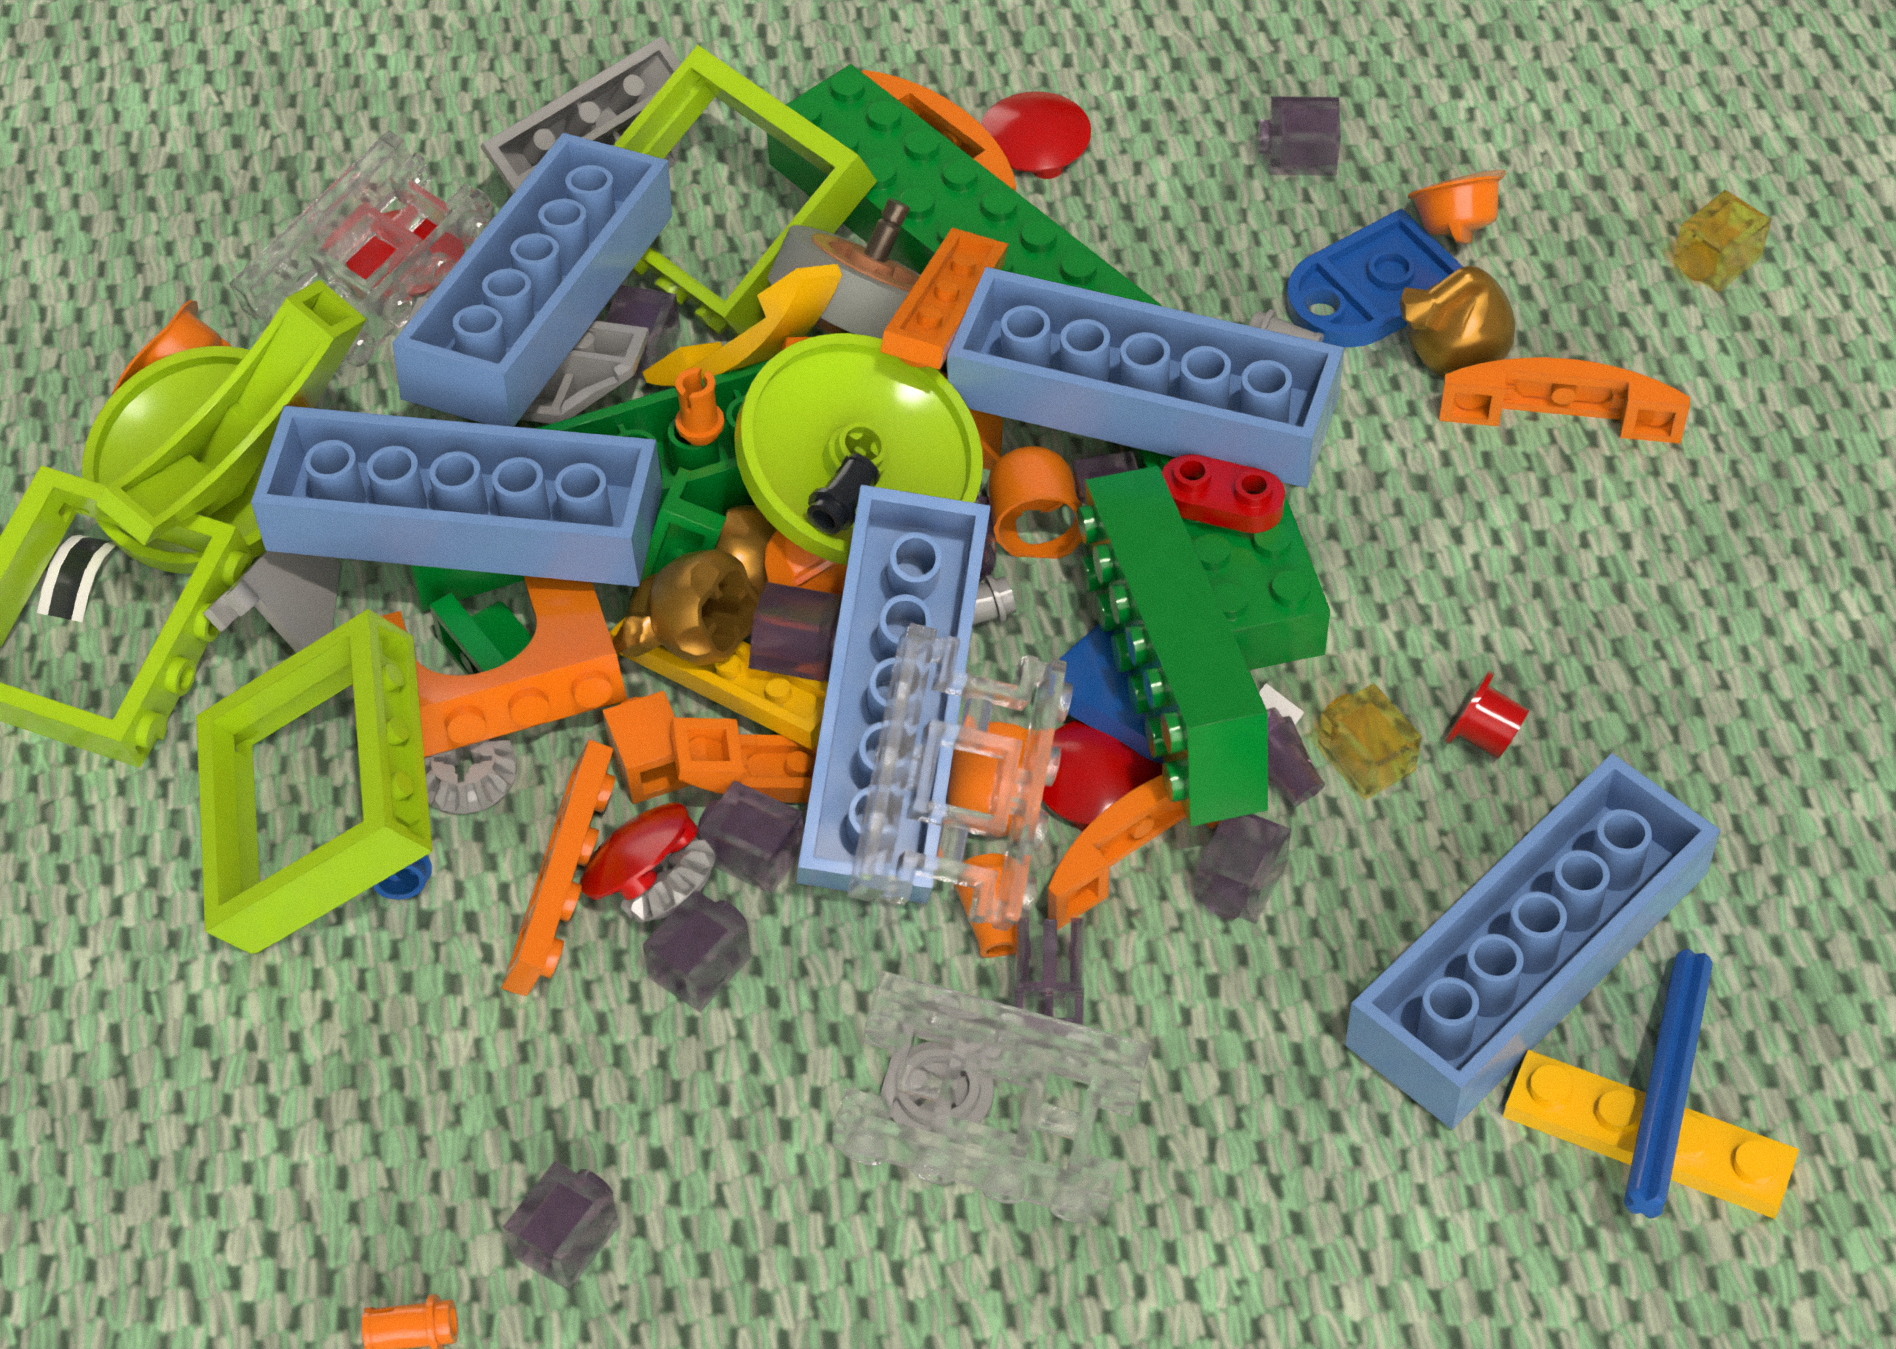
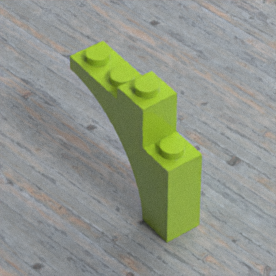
M320 279L286 297L259 339L211 397L154 452L120 478L107 485L95 505L111 517L122 530L131 534L145 546L200 511L204 516L208 517L241 496L271 445L283 407H315L367 318Z

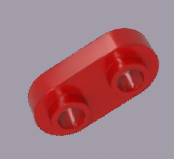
M1187 454L1170 460L1161 472L1181 518L1246 533H1260L1275 527L1283 516L1285 489L1279 478L1268 471L1206 456Z

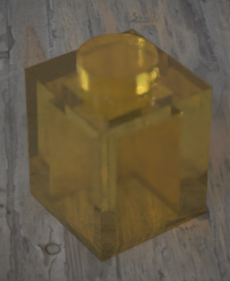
M1724 190L1681 225L1673 264L1679 267L1691 280L1700 281L1719 293L1762 258L1772 219L1729 191Z
M1373 683L1353 695L1347 693L1337 697L1321 713L1317 748L1365 801L1416 772L1422 735Z

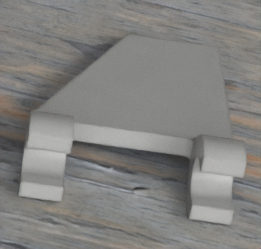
M265 551L203 614L222 632L236 617H242L254 606L297 653L333 630L341 564L334 557Z

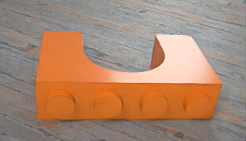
M524 576L537 625L536 631L530 643L520 654L497 668L471 675H447L429 670L415 659L424 757L627 700L616 651L592 582ZM401 610L381 616L407 632Z

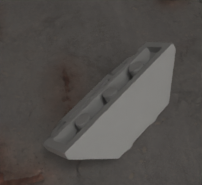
M660 36L485 141L480 147L513 194L562 133L613 146L681 63L663 36ZM681 139L664 158L669 161V168L676 163Z
M418 297L405 326L428 298ZM594 320L520 420L552 424L572 418L630 379L635 374L648 342L649 328Z

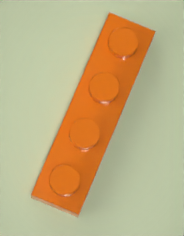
M952 227L885 328L880 352L899 357L903 363L913 367H932L940 370L947 358V353L985 267L1001 270L1005 263L1008 244Z
M589 739L571 770L501 986L504 990L527 996L540 975L550 979L555 971L564 946V940L554 937L559 920L569 921L581 892L582 885L573 882L572 879L577 864L585 867L588 863L598 838L599 830L589 825L594 810L600 813L603 812L615 783L616 776L606 773L614 748Z

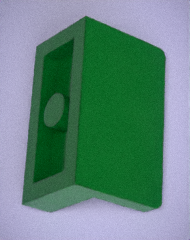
M679 467L660 509L650 538L641 581L648 576L658 573L675 558L686 553L715 550L726 521V516L682 500L691 475V471Z
M452 593L430 604L438 641L465 675L485 672L509 662L520 654L532 640V636L501 601L495 602L472 616L467 613Z

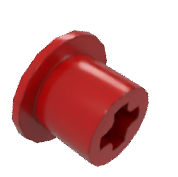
M1488 670L1457 716L1444 742L1450 744L1458 734L1491 756L1499 759L1520 729L1529 710L1489 686L1494 673Z

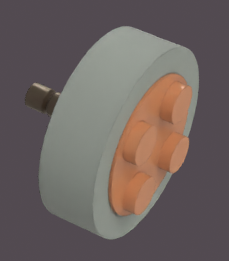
M888 198L881 213L882 218L878 220L866 247L819 229L800 225L791 226L769 272L768 281L773 285L796 268L838 264L842 273L841 279L827 308L815 325L832 334L847 333L849 331L853 334L883 339L885 328L920 277V274L888 257L900 232L899 226L903 225L910 207L896 199Z

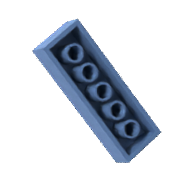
M562 133L392 342L400 399L483 424L514 427L671 219L669 161Z
M985 267L947 353L948 382L953 385L967 407L972 410L1172 457L1195 454L1268 471L1283 483L1308 488L1339 398L1344 347Z
M284 406L251 504L266 551L639 587L663 485L655 439Z
M860 486L796 883L928 904L933 887L990 505L873 486Z
M1611 753L1351 1003L1345 1046L1453 1130L1525 1057L1527 1050H1532L1707 875L1721 830Z

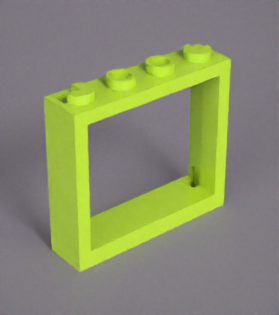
M697 44L613 146L664 159L716 97L829 175L725 301L652 247L647 249L632 269L640 277L647 270L659 277L654 285L679 306L686 299L697 305L698 308L694 312L695 316L717 334L721 335L728 328L739 336L766 317L757 295L771 286L767 277L789 228L794 225H800L834 234L875 185L877 180L858 154Z
M41 465L0 535V648L76 513L119 526L111 517L95 505L106 485ZM195 513L157 537L158 539L193 549L203 554L113 720L0 682V721L140 768L151 752L156 740L163 741L167 730V720L179 697L185 695L192 687L196 676V666L208 643L213 642L220 634V631L203 614L204 611L248 570L254 559V555L238 527Z
M370 609L364 610L196 715L204 923L206 933L250 954L259 953L433 852L414 639L411 634ZM353 684L363 821L260 882L253 745Z

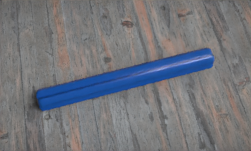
M1689 948L1683 949L1676 954L1675 964L1672 967L1624 1197V1204L1630 1213H1642L1649 1219L1660 1216L1663 1212L1664 1203L1667 1201L1713 966L1710 957L1706 953L1695 954Z

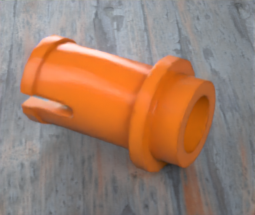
M695 367L682 371L675 380V388L680 406L675 422L677 432L681 437L685 438L690 444L703 446L717 439L724 428L725 421L722 410L716 405L714 376L708 370L703 375L704 387L701 376L702 369Z
M438 1294L428 1295L425 1303L382 1308L366 1307L364 1308V1313H362L365 1349H410L430 1346V1349H444L446 1344H455L458 1339V1317L455 1303L452 1299L441 1300Z

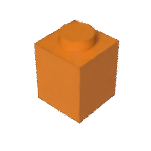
M664 690L645 697H632L617 706L602 710L609 747L614 748L612 755L632 804L691 785L677 779L670 728L672 718L675 715Z

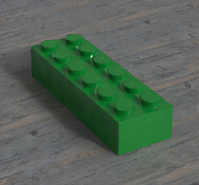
M1121 445L1130 471L1159 466L1162 472L1164 466L1170 460L1176 458ZM1286 494L1283 516L1280 522L1265 532L1246 533L1182 518L1249 670L1325 655L1330 608Z
M1159 466L1086 479V506L1077 508L1081 538L1084 544H1088L1089 554L1080 556L1083 584L1087 592L1096 591L1097 593L1095 605L1101 630L1103 632L1113 630L1115 635L1111 636L1115 665L1119 673L1130 672L1128 691L1131 705L1136 715L1146 714L1145 734L1147 744L1153 758L1162 756L1164 760L1162 774L1169 801H1180L1190 827L1268 811V711Z

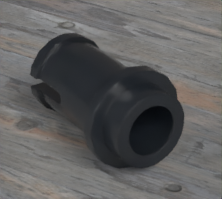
M852 453L849 457L846 456L825 487L817 488L810 494L808 499L809 508L807 510L810 522L817 529L827 534H837L840 530L850 528L855 522V510L858 504L860 486L874 487L879 482L880 474L875 464L860 454Z

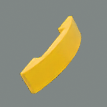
M838 264L796 268L757 295L766 318L724 346H722L721 342H713L677 348L642 372L646 383L660 386H675L677 376L689 368H701V376L704 379L703 375L707 370L714 376L773 358L781 351V345L786 337H804L823 314L842 276Z

